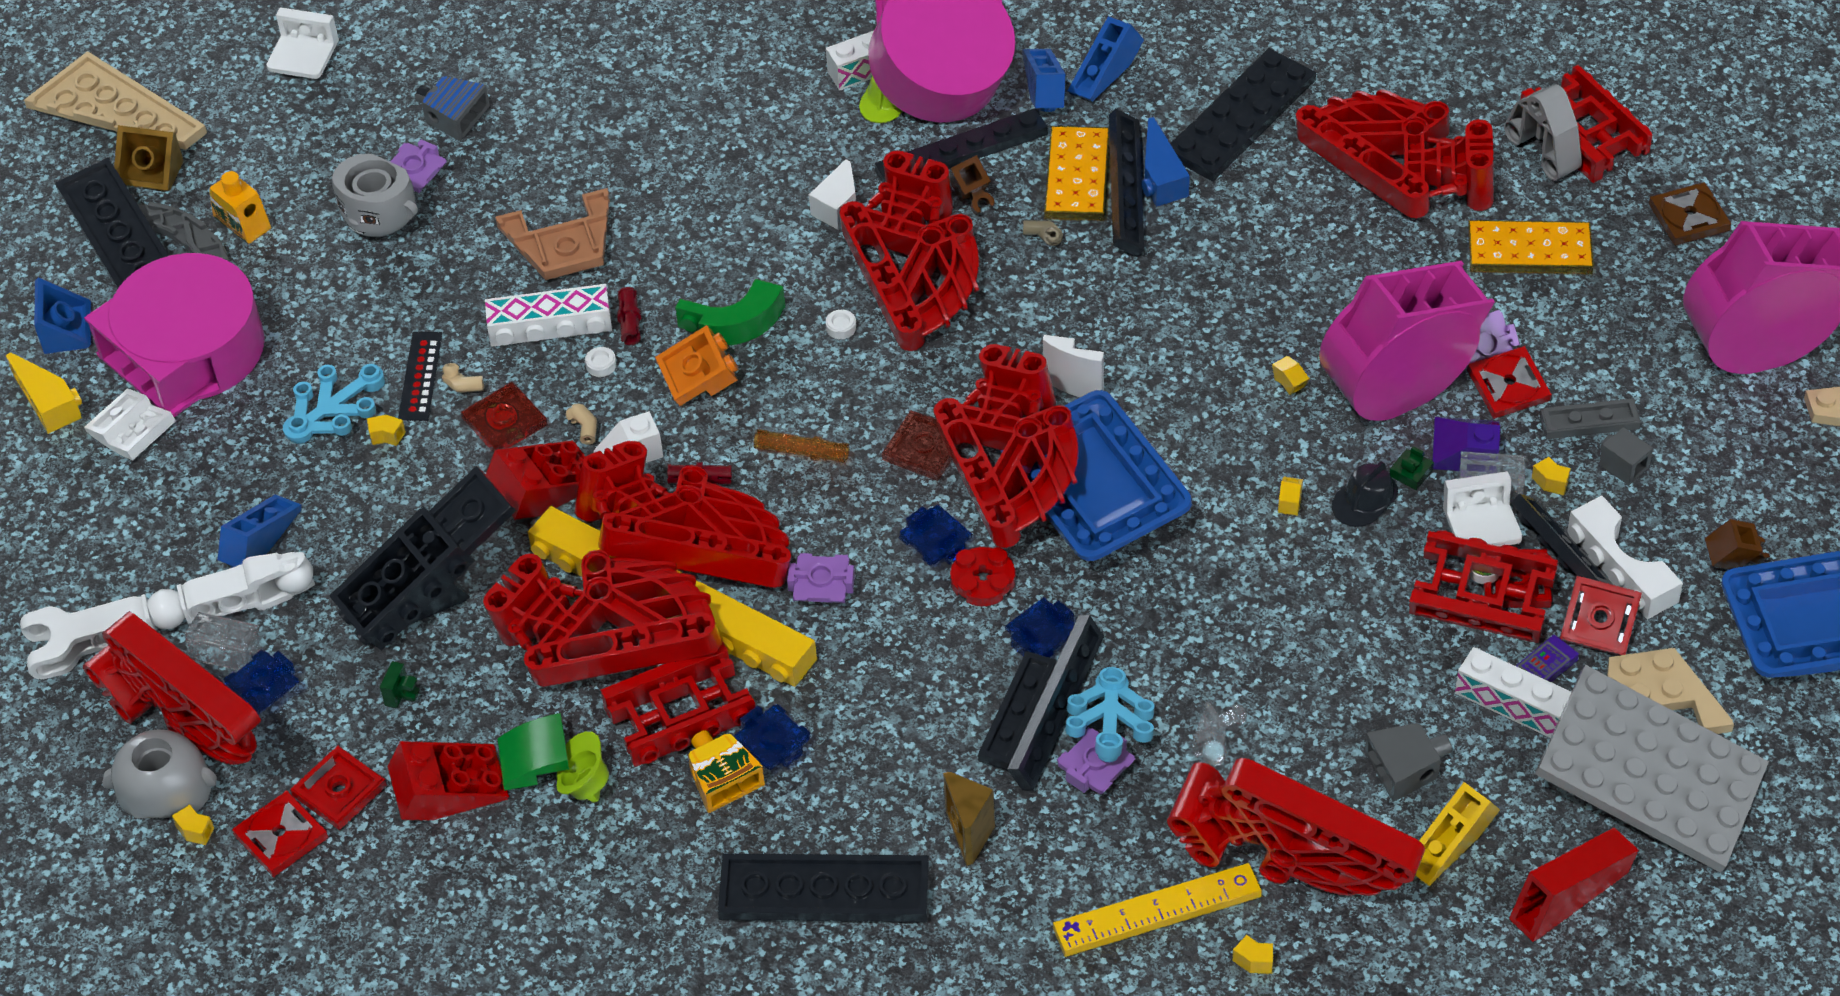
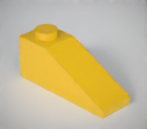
M13 353L6 354L14 378L48 434L82 418L78 406L83 403L75 387L69 389L63 378Z
M1463 782L1419 840L1425 847V853L1416 876L1430 886L1482 835L1500 809Z

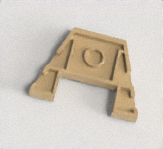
M1675 648L1609 657L1608 677L1671 710L1693 708L1698 724L1716 734L1732 732L1733 720Z

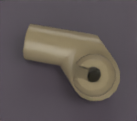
M1023 221V235H1038L1045 243L1051 246L1061 243L1063 233L1052 221Z

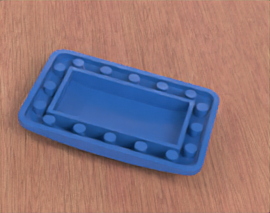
M1095 390L1065 405L1071 411L1078 440V461L1074 473L1077 483L1073 485L1070 482V485L1063 494L1065 503L1060 504L1058 501L1045 516L1078 557L1086 561L1098 560L1189 511L1192 506V498L1188 490L1108 392ZM1037 460L1027 476L1030 483L1041 471Z
M1840 551L1738 567L1724 573L1721 581L1722 589L1752 666L1757 673L1768 678L1840 670Z

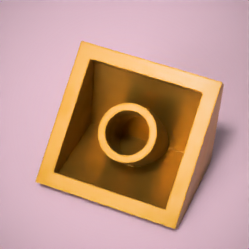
M118 125L114 167L125 185L170 191L184 161L176 133Z
M946 772L943 773L945 809L965 864L968 866L974 863L995 828L993 789L955 773Z

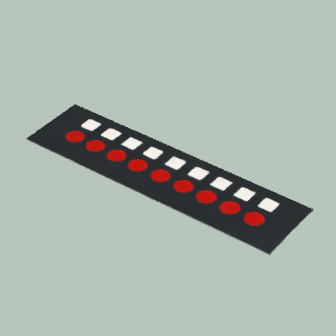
M443 332L412 333L398 419L403 421L429 420Z

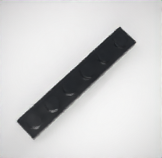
M1033 108L922 146L907 153L914 154L915 163L919 156L923 157L924 166L928 159L944 163L950 169L976 155L978 158H982L1048 135V126L1037 109ZM882 160L875 163V172L883 183L886 181Z
M1115 108L1109 114L1113 246L1138 257L1144 251L1139 120Z
M1090 615L1078 616L1007 768L1022 790H1034L1069 714L1067 711L1068 697L1078 694L1104 638V635Z

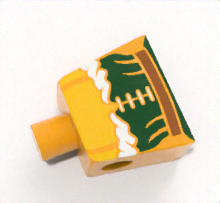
M234 171L226 172L222 175L220 181L210 187L209 193L213 217L248 245L271 229L259 194L240 179L238 173Z
M701 731L692 738L691 743L695 749L688 754L690 771L708 813L765 785L762 765L731 734H724L713 739L708 731Z

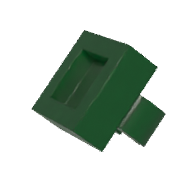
M1412 446L1411 450L1406 448L1390 468L1389 474L1391 478L1417 491L1433 471L1434 462L1424 457V451Z
M391 661L380 685L386 707L397 709L402 698L408 701H415L420 691L419 688L415 687L417 678L407 675L403 663Z

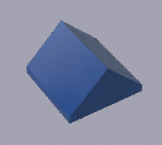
M38 277L35 280L34 327L44 354L88 348L91 345V329L84 317L91 313V300Z

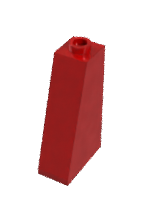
M1614 827L1532 870L1528 874L1509 919L1532 942L1538 940L1627 875L1639 850Z

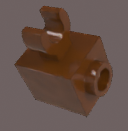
M977 155L950 168V183L960 202L971 197V210L975 215L981 212L977 204L979 200L986 201L989 208L994 206L993 197L983 191L987 189L991 181Z
M1729 519L1705 537L1709 558L1714 567L1730 570L1743 567L1750 561L1760 564L1770 557L1769 553L1763 552L1761 545L1765 543V539L1758 536L1755 524Z

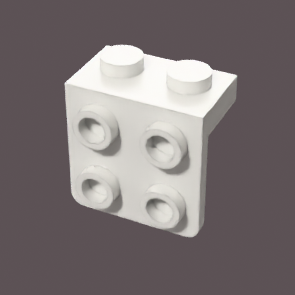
M280 7L276 18L281 37L266 64L268 71L312 79L320 78L339 41L333 15Z
M1508 471L1445 481L1443 510L1455 537L1464 539L1479 538L1490 545L1499 547L1521 543L1522 533L1510 506L1511 478Z

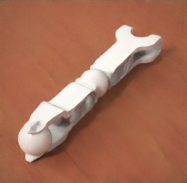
M303 552L259 555L244 559L243 563L236 567L189 580L183 585L179 584L177 585L178 592L172 589H160L152 594L149 599L143 594L141 597H128L73 613H68L52 606L29 612L21 618V632L32 642H48L45 646L29 654L27 658L28 673L36 679H47L67 674L83 656L101 651L108 645L102 633L129 611L156 630V627L160 629H173L180 625L185 618L187 623L191 624L193 621H206L246 609L266 610L288 601L294 595L305 592L315 585L313 566Z

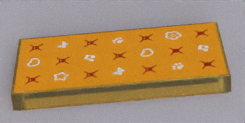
M1051 126L1044 219L1104 221L1109 127Z
M1468 220L1470 272L1593 274L1594 264L1590 222Z

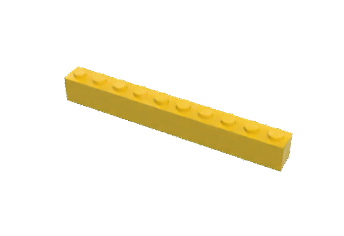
M552 506L545 511L528 531L531 551L535 555H538L541 559L552 561L565 572H573L581 577L583 557L590 551L600 550L598 547L599 530ZM696 580L695 586L700 592L708 593L711 596L709 606L728 654L743 660L751 668L763 670L778 682H786L796 687L817 661L815 640ZM681 615L673 616V617H668V618H666V619L674 618V617H679V616H681Z

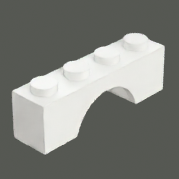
M1603 496L1571 511L1567 530L1571 539L1584 549L1591 561L1604 571L1613 585L1642 592L1638 610L1646 619L1679 603L1683 582L1663 561L1645 562L1636 560L1626 555L1618 547L1615 540L1619 535L1622 516Z

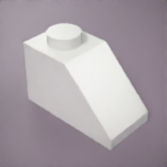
M843 161L809 194L811 215L837 230L841 228L840 208L847 202L856 201L850 161Z
M650 411L619 421L594 450V453L601 451L604 454L606 448L612 451L614 445L625 441H637L647 448L646 463L663 458L660 433Z

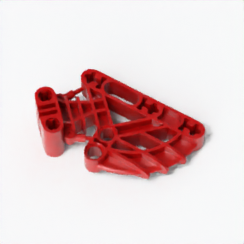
M1383 89L1378 90L1376 95H1370L1364 91L1357 90L1352 93V98L1341 99L1332 96L1327 100V105L1319 108L1314 105H1306L1299 108L1296 112L1297 138L1301 143L1410 218L1425 216L1429 212V197L1440 194L1442 196L1452 193L1458 196L1466 195L1467 205L1475 211H1484L1493 205V128L1486 120L1477 119L1469 122L1466 125L1464 137L1446 138L1449 135L1450 127L1449 107L1445 103L1431 101L1424 104L1400 97ZM1389 155H1404V166ZM1428 185H1435L1437 189L1429 191Z
M896 150L889 152L884 157L883 165L886 182L878 186L879 191L868 201L869 204L865 207L857 201L847 202L840 208L839 213L843 236L898 345L905 351H915L924 344V336L941 326L945 328L950 327L949 320L960 309L963 311L968 310L966 301L972 290L974 292L979 291L976 282L979 268V253L971 218L965 214L950 216L953 211L948 167L944 163L928 159L924 166L923 157L919 156L915 163L914 154ZM881 204L882 212L873 210L872 208L875 209ZM924 220H928L930 224L925 225ZM866 244L874 246L881 261L877 263L869 262L865 258L860 246ZM887 249L909 255L900 274ZM952 258L951 265L949 266L947 260ZM938 266L944 281L936 290L930 278ZM925 290L928 299L917 305Z
M991 344L984 347L979 353L984 378L976 381V388L965 398L966 401L961 404L954 398H945L937 402L933 410L943 442L993 543L1000 548H1008L1014 546L1020 540V531L1033 524L1038 519L1041 522L1047 521L1045 514L1058 501L1060 504L1065 503L1063 494L1070 485V482L1073 485L1077 483L1074 473L1078 461V440L1071 411L1065 406L1056 405L1046 358L1041 354L1025 351L1022 356L1020 349L1017 348L1013 354L1011 347ZM977 401L979 408L973 406ZM960 443H969L973 446L976 455L968 459L962 458L958 454L956 446ZM982 445L1003 450L994 467H992ZM1037 460L1041 471L1030 483L1027 476ZM1023 486L1024 490L1018 494L1019 490Z
M637 441L619 443L613 446L612 451L606 448L604 454L601 451H597L585 456L582 460L574 509L575 514L585 521L602 519L598 547L608 555L640 558L650 561H670L676 563L677 569L766 587L776 588L785 584L791 560V552L787 549L789 537L778 529L779 519L771 512L765 510V505L760 500L743 492L708 482L707 472L701 467L692 465L685 466L680 470L676 491L669 493L666 488L654 482L653 475L644 473L647 448Z
M593 550L588 552L582 559L583 590H579L577 586L561 583L557 577L549 578L541 558L535 554H525L520 556L509 567L508 572L511 579L503 574L501 580L504 586L496 582L486 593L483 600L501 641L508 646L520 644L523 650H527L524 654V662L532 680L539 686L557 685L715 653L722 643L721 635L709 606L711 596L708 593L700 592L695 586L696 577L694 575L679 573L676 571L677 564L670 561H650L630 557L610 558L605 551ZM566 596L580 597L571 606ZM681 615V616H679V617H674V618L666 619V618H668V617H673V616ZM606 620L619 627L618 629L597 632ZM535 636L539 643L532 646L531 639Z
M130 611L102 633L108 645L83 665V669L97 688H106L102 695L104 697H113L108 702L125 722L132 724L152 706H158L163 714L168 730L187 737L200 751L208 756L230 765H238L251 760L252 754L257 749L256 738L251 730L261 723V719L249 703Z
M1239 758L1234 762L1226 781L1213 766L1201 762L1194 763L1167 819L1169 828L1175 836H1181L1179 840L1181 844L1186 843L1185 849L1201 865L1216 867L1220 863L1228 842L1235 846H1241L1243 842L1257 845L1263 843L1267 851L1259 871L1265 879L1283 884L1292 876L1321 890L1346 896L1356 894L1366 896L1377 895L1381 890H1396L1403 883L1412 882L1425 853L1424 845L1416 838L1247 758Z

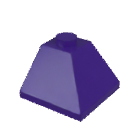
M1435 417L1433 469L1496 473L1500 446L1499 421Z

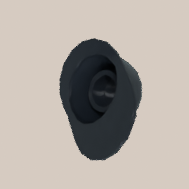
M1381 461L1378 464L1368 463L1358 466L1354 469L1348 481L1336 493L1332 500V511L1335 518L1342 524L1350 527L1369 525L1378 519L1397 498L1398 486L1386 470L1385 463Z

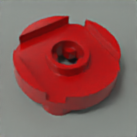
M976 547L969 550L964 549L956 554V560L951 566V586L957 596L959 593L962 597L966 598L967 603L974 606H991L1001 602L1003 596L1009 590L1011 593L1014 589L1015 567L1003 548ZM979 573L989 574L986 580H980V577L976 576Z

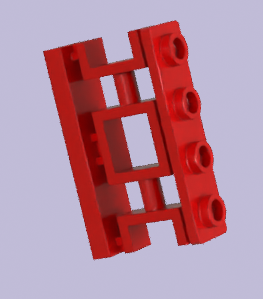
M1576 65L1572 68L1571 75L1568 73L1563 75L1561 87L1568 96L1576 120L1589 113L1599 122L1598 125L1588 130H1585L1577 122L1582 165L1578 170L1592 183L1603 179L1604 170L1607 172L1613 170L1615 158L1613 155L1627 148L1635 157L1641 154L1646 155L1650 152L1652 141L1650 129L1633 116L1627 107L1620 104L1608 90L1604 89L1594 80L1590 73ZM1531 87L1521 92V99L1541 90V88L1538 87L1535 91ZM1579 96L1583 99L1577 103L1573 101ZM1617 130L1621 135L1613 138L1611 134ZM1600 141L1602 144L1595 148L1592 145L1595 142Z
M1444 530L1437 532L1428 531L1423 558L1438 561L1432 584L1418 580L1415 581L1414 590H1412L1409 601V614L1539 644L1546 610L1531 607L1536 584L1553 588L1558 560L1552 559L1550 555L1541 552L1534 554L1521 552L1518 548L1510 545H1502L1501 547L1490 545L1479 538L1464 539L1455 537L1453 533ZM1448 554L1466 558L1463 572L1445 568ZM1472 569L1503 576L1497 599L1466 592ZM1512 569L1531 573L1528 587L1509 583ZM1441 581L1459 585L1456 599L1438 595ZM1506 596L1524 600L1521 614L1502 610Z
M723 641L720 648L710 655L669 662L601 689L604 710L607 716L611 718L612 723L616 724L629 718L636 732L624 737L625 747L628 754H630L634 767L652 763L659 757L674 751L684 750L692 744V738L701 731H708L713 738L723 731L736 726H743L757 717L755 701L748 689L746 688L731 694L724 681L735 676V670ZM711 678L714 686L700 691L696 683ZM690 694L697 708L670 719L663 704ZM721 697L725 705L710 711L707 702ZM650 702L654 710L638 716L635 708ZM660 722L664 730L648 736L645 727Z

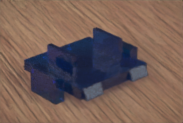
M937 504L928 510L922 506L906 518L907 527L900 531L899 539L906 545L910 544L923 555L922 559L929 566L935 565L944 557L945 562L950 565L956 560V554L966 549L965 542L971 539L973 534Z
M1043 597L1005 625V630L1011 634V647L1022 656H1024L1026 651L1050 658L1054 655L1053 651L1068 640L1070 632L1075 625L1074 613L1059 600L1053 605Z
M261 649L252 656V661L236 673L233 671L224 678L225 685L249 703L258 715L299 684L298 678L293 675L296 673L293 663L279 651L275 652L272 657L268 652Z
M777 703L765 712L757 705L740 719L742 729L734 735V738L765 768L772 770L780 763L784 767H788L802 756V745L810 740L811 732L803 725L799 727L786 715V710Z

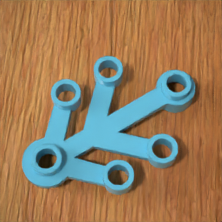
M375 364L363 366L359 372V378L332 396L333 385L338 379L336 369L332 365L321 366L317 371L320 381L317 407L308 414V401L314 395L312 386L308 382L297 383L293 388L296 399L294 416L288 418L283 424V432L286 438L293 443L302 444L309 441L313 434L335 433L343 436L350 433L352 425L348 416L370 418L376 413L374 400L369 397L359 399L356 404L344 403L362 390L367 392L380 390L385 384L382 369ZM335 416L332 422L320 421L324 417Z
M1116 667L1102 669L1096 678L1095 686L1080 694L1071 695L1067 700V711L1069 714L1074 715L1066 720L1065 731L1070 737H1082L1086 733L1087 725L1103 717V732L1096 736L1095 752L1099 759L1105 762H1113L1122 754L1123 738L1116 733L1117 718L1133 729V738L1138 742L1146 743L1151 741L1154 732L1153 724L1148 722V720L1154 717V703L1143 699L1128 688L1129 681L1125 672ZM1105 695L1103 702L1087 710L1088 703ZM1118 697L1132 705L1134 713L1118 702Z

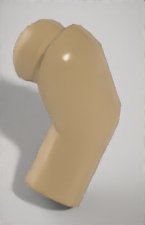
M448 363L443 366V382L455 392L484 391L483 376L465 377L459 373V366L456 363Z
M573 404L572 407L566 410V418L568 421L571 420L572 424L579 423L581 425L580 441L583 444L591 445L595 443L597 418L585 405Z

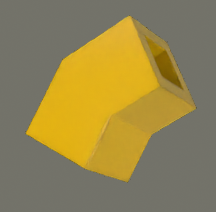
M1289 356L1272 364L1274 379L1283 385L1289 395L1304 388L1310 379L1300 364Z
M389 415L367 418L372 445L388 443L397 446L406 433L402 419Z
M1547 457L1533 465L1532 479L1544 491L1564 495L1571 468L1557 465L1550 457Z
M1283 477L1280 487L1278 513L1298 516L1303 479Z
M191 805L172 815L176 828L186 841L202 845L207 844L214 830L210 816L197 814Z
M1246 935L1233 949L1232 961L1249 973L1272 974L1273 943H1258Z

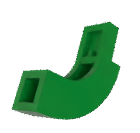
M755 279L743 299L726 307H710L680 299L675 307L678 328L689 332H696L707 325L714 334L720 333L728 346L748 342L768 331L779 319L785 308L784 288L781 285Z

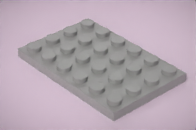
M1585 665L1577 678L1535 774L1721 873L1728 864L1769 761Z

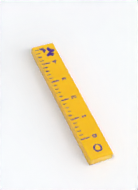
M1246 863L1053 922V930L1064 957L1260 898L1262 890L1250 864Z

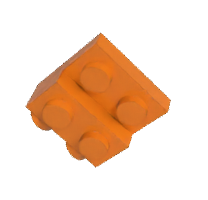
M707 325L655 356L674 401L679 406L704 391L713 396L738 381L734 372L739 370L732 356L730 354L725 355L724 352L729 348L728 344L720 333L714 334Z

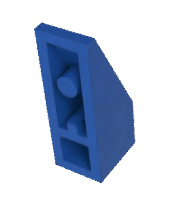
M1109 16L1107 17L1067 90L1069 94L1093 102L1132 64L1144 39L1131 24Z
M1022 49L1030 99L1034 107L1043 112H1052L1056 108H1064L1065 72L1052 50Z
M1154 117L1148 118L1145 179L1142 180V188L1144 194L1147 197L1150 196L1157 207L1189 197L1190 176Z
M275 494L222 525L217 560L233 568L241 565L243 560L248 557L266 555L299 514L302 505Z

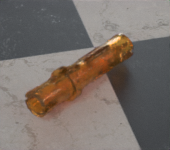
M757 429L754 436L755 449L810 457L812 461L823 459L846 463L849 457V443L823 440L821 436L810 438Z

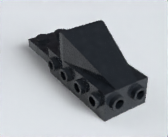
M474 467L431 510L422 506L329 595L339 607L337 613L347 624L355 627L354 634L364 645L368 646L371 643L382 651L408 625L463 603L470 598L456 579L462 576L468 567L476 561L471 554L517 510L479 467Z

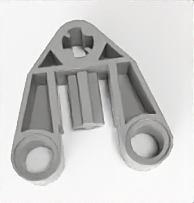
M1555 84L1516 102L1504 124L1505 134L1510 142L1514 145H1519L1535 136L1539 140L1543 138L1541 165L1545 175L1553 181L1580 168L1582 159L1578 124L1565 90Z

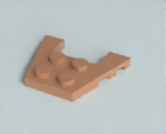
M608 188L582 194L583 204L588 217L528 231L522 211L519 210L496 216L497 227L545 280L604 265L610 202Z

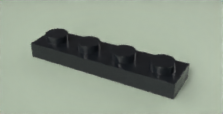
M1520 493L1511 503L1519 511L1517 517L1525 525L1533 527L1539 533L1536 536L1537 539L1545 547L1552 548L1558 554L1556 560L1565 569L1572 570L1577 576L1613 585L1535 498Z
M1029 651L1025 652L978 753L979 762L1007 770L1033 715L1034 709L1046 687L1047 681L1057 663L1056 659Z

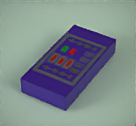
M1554 634L1519 662L1516 667L1552 682L1578 661L1579 653Z

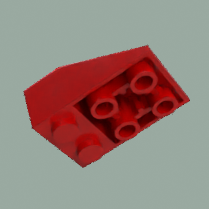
M573 440L498 449L494 451L486 475L517 510L512 515L514 520L542 516L550 506L558 508L577 497L582 460L585 455Z
M400 741L387 766L401 820H436L505 801L509 797L507 790L504 791L502 771L494 744Z

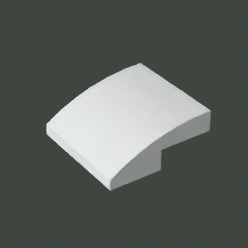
M1044 335L1043 356L1046 358L1052 386L1077 397H1082L1095 390L1104 391V352L1076 349L1074 338Z
M127 388L84 428L87 433L100 443L133 461L176 420L170 411L152 405L146 395Z

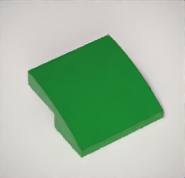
M561 713L526 722L497 738L504 791L538 785L537 775L569 770Z

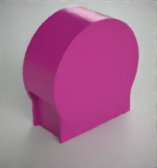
M875 0L877 26L869 43V66L877 86L891 103L902 111L922 120L954 122L978 113L990 102L1012 62L1015 50L1014 28L1007 11L1002 5V0Z
M1741 221L1725 245L1710 255L1697 268L1686 286L1683 306L1706 351L1716 366L1736 374H1752L1785 366L1814 350L1833 333L1840 324V228Z
M176 254L144 265L132 273L120 285L112 299L84 317L90 326L98 350L96 352L97 356L137 391L146 395L152 404L170 411L173 417L180 414L196 401L220 394L242 381L256 366L264 347V330L248 278L233 263L209 254Z
M1462 261L1365 276L1352 302L1343 309L1329 327L1320 347V364L1361 417L1373 421L1389 420L1426 404L1451 385L1469 364L1479 344L1480 328L1495 301L1493 298H1486L1462 268L1464 265Z

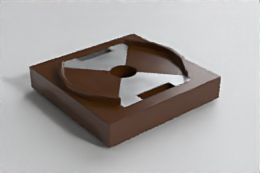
M1705 182L1651 196L1649 199L1651 209L1674 246L1730 231V220Z

